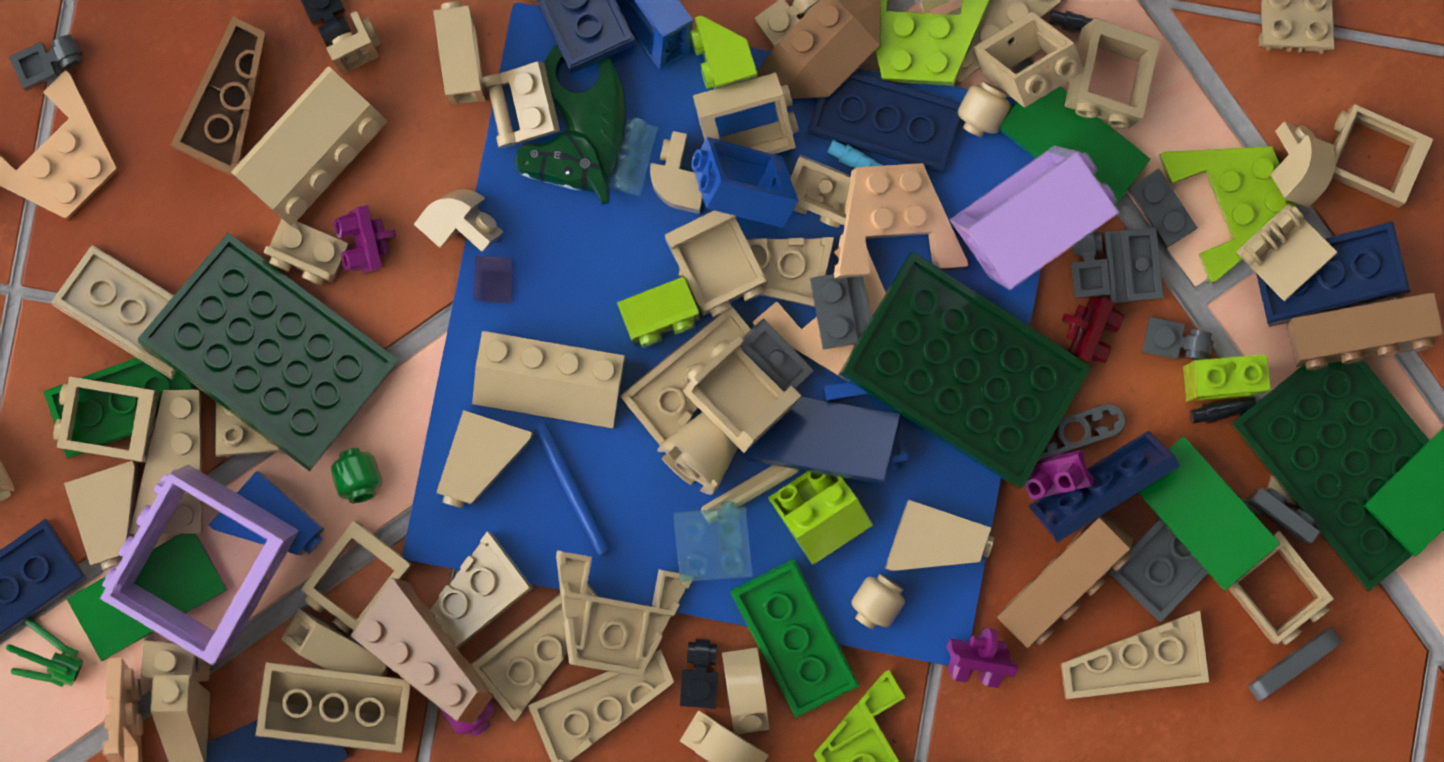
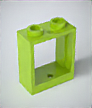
M1267 354L1194 360L1183 366L1186 402L1257 396L1271 390Z

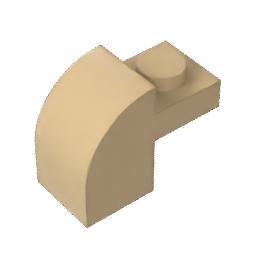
M1284 121L1275 132L1289 155L1273 171L1271 176L1285 199L1309 208L1331 182L1336 164L1335 151L1332 144L1316 138L1314 133L1303 125L1297 127Z
M673 131L671 140L664 139L660 160L666 161L665 166L651 163L650 175L652 185L658 197L670 207L700 214L703 198L699 191L695 172L681 169L687 134Z
M457 189L443 195L431 203L414 223L439 248L453 240L461 232L483 252L496 243L504 233L490 215L478 209L486 198L477 192L467 189Z
M758 648L722 653L734 733L738 735L770 730Z
M699 710L680 739V742L709 762H765L769 756Z

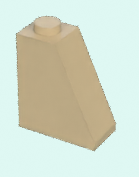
M463 410L436 493L444 495L443 503L463 509L465 502L474 505L529 445L534 434Z
M129 461L64 483L91 566L101 565L102 570L118 566L122 560V556L119 555L121 547L129 536L133 537V534H129L137 503L141 470L139 462Z
M908 500L884 569L898 571L978 563L982 556L988 558L995 537L989 536L991 527Z
M300 608L281 639L297 654L327 670L386 677L388 672L387 665L355 639Z
M153 675L151 714L169 762H206L210 692L189 675Z

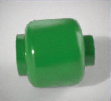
M350 448L339 453V459L331 466V474L338 496L348 499L351 504L362 503L374 498L377 495L376 491L382 485L381 475L374 455L368 452H360L359 448Z

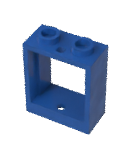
M616 0L629 29L659 70L690 53V29L693 26V19L679 0Z
M710 137L706 138L701 149L696 150L693 155L692 169L695 172L699 191L702 194L706 209L781 228L784 227L798 202V198L782 156Z

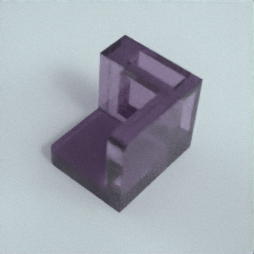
M475 256L473 294L475 302L511 303L514 264L511 257Z

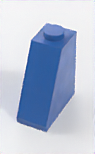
M255 471L237 492V494L300 530L288 550L289 553L302 555L306 551L308 554H311L322 542L323 538L320 534L325 528L261 472ZM219 512L209 523L213 530L262 545H265L267 541L264 537L222 512Z

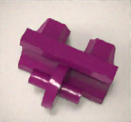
M368 205L357 207L349 211L348 214L333 221L338 239L354 235L356 249L342 252L341 258L345 271L362 270L363 274H367L382 268L379 255L389 253L387 240L396 237L395 230L384 231L381 218L371 220Z
M1082 450L1070 453L1060 452L1053 457L1038 460L1025 483V487L1029 497L1034 500L1090 487L1095 480L1086 468Z
M985 628L980 637L971 636L970 642L950 638L946 646L951 655L948 671L955 681L967 682L973 670L980 671L978 677L981 683L989 687L999 688L1006 675L1015 677L1018 670L1017 664H1013L1010 660V652L1006 648V642L998 640V634L995 629Z

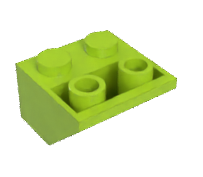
M702 15L695 17V28L690 29L691 41L696 56L703 54L705 60L704 63L700 64L707 90L711 88L718 89L757 78L756 67L746 38Z
M684 276L617 302L633 345L640 343L642 348L662 341L661 334L674 330L675 335H679L695 328V321L700 320L699 311Z
M807 471L768 497L812 565L873 526L858 499L842 477Z

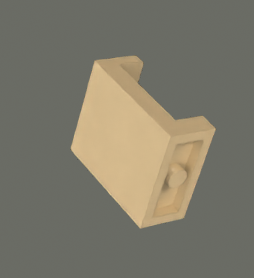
M712 211L665 234V240L703 316L711 313L712 317L719 316L732 309L731 302L741 297L746 302L764 293L762 287L768 284V280L765 274H763L736 220V216Z
M738 336L731 343L724 340L711 353V356L714 358L707 365L701 361L689 372L686 377L690 382L683 393L745 453L793 408L801 395L792 386L783 392L741 350L740 346L744 340Z

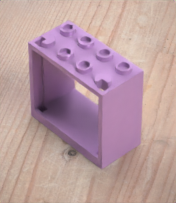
M1054 145L949 220L988 277L1010 290L1119 212L1113 205L1117 200L1112 190L1106 183L1102 185L1100 181L1097 182L1093 176L1097 169L1085 153L1081 154L1079 151L1076 152L1073 149L1069 150L1068 148L1065 149Z
M186 465L178 470L174 469L169 476L164 474L160 483L156 485L154 493L158 496L152 506L147 505L139 515L136 524L140 525V528L135 537L129 536L121 547L119 555L123 558L117 569L112 567L106 574L105 581L102 584L105 590L100 599L209 664L214 665L232 651L300 530L192 466ZM185 492L190 493L267 539L216 631L135 584L138 575Z

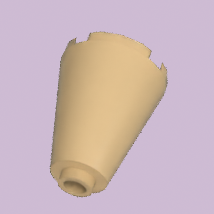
M702 412L663 441L657 451L658 453H666L662 460L689 485H692L694 481L704 485L700 491L712 495L718 489L738 447Z

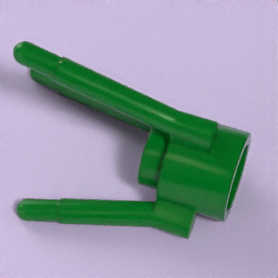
M29 618L24 623L59 649L62 654L55 652L50 660L8 644L6 646L7 651L48 667L46 672L50 673L46 674L12 668L11 674L50 682L60 687H63L64 684L72 687L84 660L77 658L79 651L68 647L32 618Z

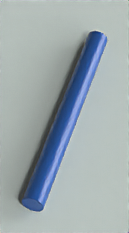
M546 422L539 424L533 430L597 555H602L611 549Z

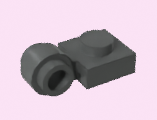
M69 34L63 35L51 42L53 48L49 52L45 45L39 42L9 56L23 89L28 91L58 77L54 64L61 65L64 70L79 65L82 62L80 56L83 52L78 41L72 39Z
M1092 231L1072 245L1073 256L1080 255L1083 258V261L1071 262L1074 298L1111 294L1107 259L1095 260L1094 258L1096 253H1102L1101 233Z
M1149 317L1142 353L1177 360L1180 348L1186 351L1185 358L1205 360L1207 356L1212 354L1214 341L1211 340L1212 333L1191 329L1190 335L1183 337L1185 324Z

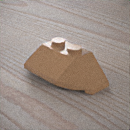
M820 0L776 44L757 70V77L777 73L780 85H788L791 99L830 97L880 47V0Z

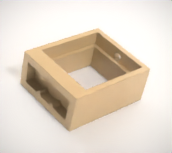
M459 1L441 4V9L433 10L445 96L451 106L486 101L475 20L469 5L463 6L462 2Z
M1030 12L973 47L983 75L1024 108L1084 72L1075 43L1033 12ZM1013 37V41L1008 44V40ZM1041 49L1049 54L1018 74L1009 70Z
M1097 18L1093 19L1082 28L1077 47L1084 72L1070 80L1064 106L1075 110V113L1085 118L1097 117L1106 120L1110 126L1118 129L1130 128L1141 121L1144 117L1160 40ZM1097 48L1138 61L1129 105L1088 92Z
M777 73L693 95L704 141L707 137L771 154L796 148L793 134L799 132L794 112H787V107L793 106L788 85H780ZM774 102L778 122L719 138L715 122L716 117Z
M1356 104L1350 107L1347 112L1342 110L1333 128L1338 134L1332 144L1336 157L1332 179L1392 206L1401 207L1407 201L1433 138ZM1355 122L1409 145L1391 190L1336 167Z
M69 376L68 384L64 383L60 392L59 403L64 405L62 419L56 420L53 431V439L57 440L56 448L146 463L154 431L160 392ZM80 388L138 397L129 450L71 441Z
M353 521L301 588L307 594L304 601L320 613L324 608L336 616L332 622L350 635L353 630L355 631L392 577L402 580L413 564L360 523ZM353 539L394 570L358 619L354 618L316 589Z
M1275 531L1271 534L1277 539L1280 546L1240 580L1278 551L1315 598L1275 629L1240 586L1239 581L1230 587L1229 591L1272 644H1278L1282 641L1286 645L1302 632L1299 626L1308 619L1315 622L1330 610L1327 604L1333 600V597L1281 532Z

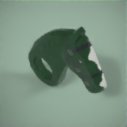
M555 45L545 59L544 65L551 94L566 119L568 129L549 142L522 145L518 148L514 159L515 167L520 175L573 190L595 192L602 205L608 204L610 199L608 180L614 171L622 150L625 134L626 106L624 87L612 59L608 57L598 62L600 73L593 87L579 93L567 91L559 82V69L564 62V58L558 45Z

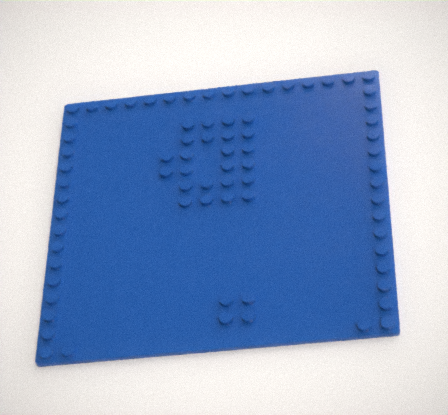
M524 3L513 5L499 74L537 61L544 62L553 46L557 45L539 6ZM633 33L636 45L610 56L624 87L626 126L622 150L614 171L608 180L610 190L608 204L602 205L595 192L573 190L520 175L516 169L514 159L518 148L525 144L549 142L568 129L566 119L553 96L560 131L506 148H498L496 137L499 136L492 107L475 192L486 198L478 209L490 215L504 233L496 243L483 252L467 238L465 240L403 549L404 558L409 561L460 570V566L466 558L471 556L479 546L480 540L485 533L490 531L532 585L560 590L556 559L557 551L592 557L587 582L599 597L652 606L659 569L692 575L693 580L679 600L678 604L680 605L676 613L747 626L731 596L730 590L794 558L839 645L949 666L951 655L946 648L949 639L970 642L986 557L982 556L978 563L889 571L884 568L908 500L991 527L992 529L1001 477L900 414L906 450L909 455V461L902 462L903 469L889 471L886 485L842 477L858 499L873 526L812 565L768 499L769 496L807 471L799 470L798 473L713 523H709L701 512L702 506L772 465L748 461L745 459L744 453L737 448L718 489L712 495L700 491L704 485L697 481L689 485L664 463L662 457L666 453H658L657 449L660 445L620 396L613 429L472 404L475 369L482 331L625 355L626 360L619 394L621 395L715 318L712 317L711 313L703 316L692 294L700 315V320L695 321V328L679 335H675L674 330L661 334L662 341L642 348L640 343L633 345L617 305L619 301L681 278L678 276L680 268L665 240V234L714 211L706 209L704 201L702 202L700 214L670 207L656 194L650 175L651 163L665 166L666 161L660 160L664 139L671 140L673 131L687 134V142L681 165L682 170L694 172L692 169L693 155L696 150L701 149L704 143L693 95L714 89H706L700 64L704 63L705 60L703 54L696 56L692 41L688 55L662 70L658 69ZM749 47L757 71L771 51ZM564 60L558 74L560 85L569 92L579 93L587 91L598 80L600 73L599 63L597 62L571 74ZM861 68L855 71L882 80L881 72ZM894 83L958 103H962L969 90L946 85ZM510 85L503 86L512 130L515 132L520 130ZM1011 97L1006 98L1012 107L1016 100ZM818 98L792 99L793 106L787 107L788 113L794 112L799 132L793 134L796 148L774 155L784 158L790 178L800 155L848 175H851L852 170L855 169L838 162L839 158L827 153L832 143L831 140L808 134ZM774 102L716 117L715 122L719 138L778 122ZM960 119L945 173H939L926 168L925 170L949 220L1035 158L1000 130L995 134L984 132L983 136L979 137L963 128L965 121ZM855 148L883 166L909 164ZM793 210L783 228L736 216V220L746 240L834 237L826 275L834 274L835 265L838 264L839 260L833 253L839 247L840 236L844 233L845 225L841 224L840 228L827 225L820 221L821 215L809 210L807 214ZM950 222L967 259L968 267L942 271L1030 327L1041 268L1008 290L988 277ZM927 234L865 239L866 247L885 293L909 253L915 252L932 263ZM762 295L746 302L741 297L730 303L750 329L754 327L752 322L776 301L801 329L817 317L814 307ZM742 349V351L773 381V379ZM799 353L814 370L795 388L801 397L825 401L824 386L847 383L846 380ZM697 408L688 422L702 413V411ZM463 410L532 432L534 436L529 445L474 505L465 502L463 509L443 503L444 495L436 492ZM546 422L611 549L602 555H597L533 430L539 424ZM879 574H882L904 589L901 594L905 599V605L890 627H881L876 624L872 630L855 619L858 612L853 608L851 601L867 577L877 578Z

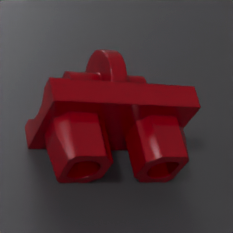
M1090 297L1086 307L1078 305L1074 316L1063 314L1061 321L1070 326L1065 337L1072 340L1069 353L1082 361L1107 362L1111 352V345L1099 340L1103 329L1117 332L1125 318L1122 313L1113 308V301L1106 298Z

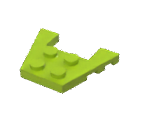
M880 0V47L875 52L882 80L894 83L954 86L970 51L977 29L986 14L985 11L990 0H962L960 15L888 11L889 0Z
M1272 146L1168 151L1159 155L1170 185L1202 172L1206 173L1232 237L1231 241L1198 254L1210 283L1217 281L1242 260L1236 251L1285 206L1290 204L1292 207H1296L1295 202L1283 197L1271 176L1273 171L1279 166Z
M889 670L883 672L813 753L818 762H899L874 720V716L905 698Z

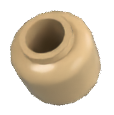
M985 81L982 82L981 86H971L958 109V115L965 121L963 128L979 137H982L984 132L990 134L998 133L1000 130L999 126L1011 110V104L1006 99L1008 94Z
M879 574L877 578L867 577L851 601L853 608L858 612L855 619L872 630L876 624L881 627H890L905 605V599L901 594L904 589L882 574Z

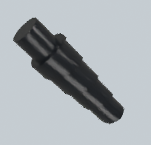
M1052 10L1049 24L1060 26L1062 30L1081 33L1082 28L1093 19L1068 10L1065 13Z
M1254 397L1202 404V408L1190 410V419L1193 424L1200 422L1213 423L1217 420L1246 412L1256 403Z

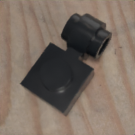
M301 0L313 26L323 22L324 26L318 28L327 47L333 45L332 41L336 37L351 32L345 17L337 19L335 16L345 11L341 0Z
M696 639V642H688L687 663L694 664L695 670H682L680 706L716 708L718 672L706 671L708 665H715L717 644L710 643V640Z

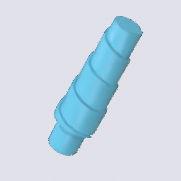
M835 140L832 141L827 153L839 158L838 162L849 167L883 166L877 163L876 160L853 148V146L849 144L845 146Z

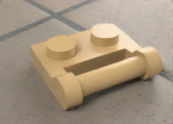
M537 61L500 74L489 75L482 79L485 90H489L499 136L496 137L498 148L511 147L560 131L544 62ZM510 85L520 130L515 132L512 130L503 86Z

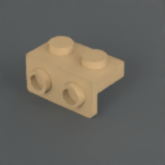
M800 155L791 175V181L798 198V202L793 210L802 214H807L809 210L821 215L820 221L832 227L840 228L841 224L845 225L846 214L844 212L851 175Z

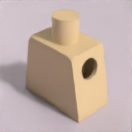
M144 639L140 676L153 678V675H189L197 682L209 681L211 664L198 657L197 669H195L198 656L174 642Z

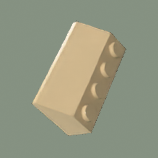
M328 66L231 173L285 222L292 226L388 121Z
M482 331L475 369L472 404L613 429L626 358L625 355Z
M266 663L256 736L402 753L410 683L404 679Z

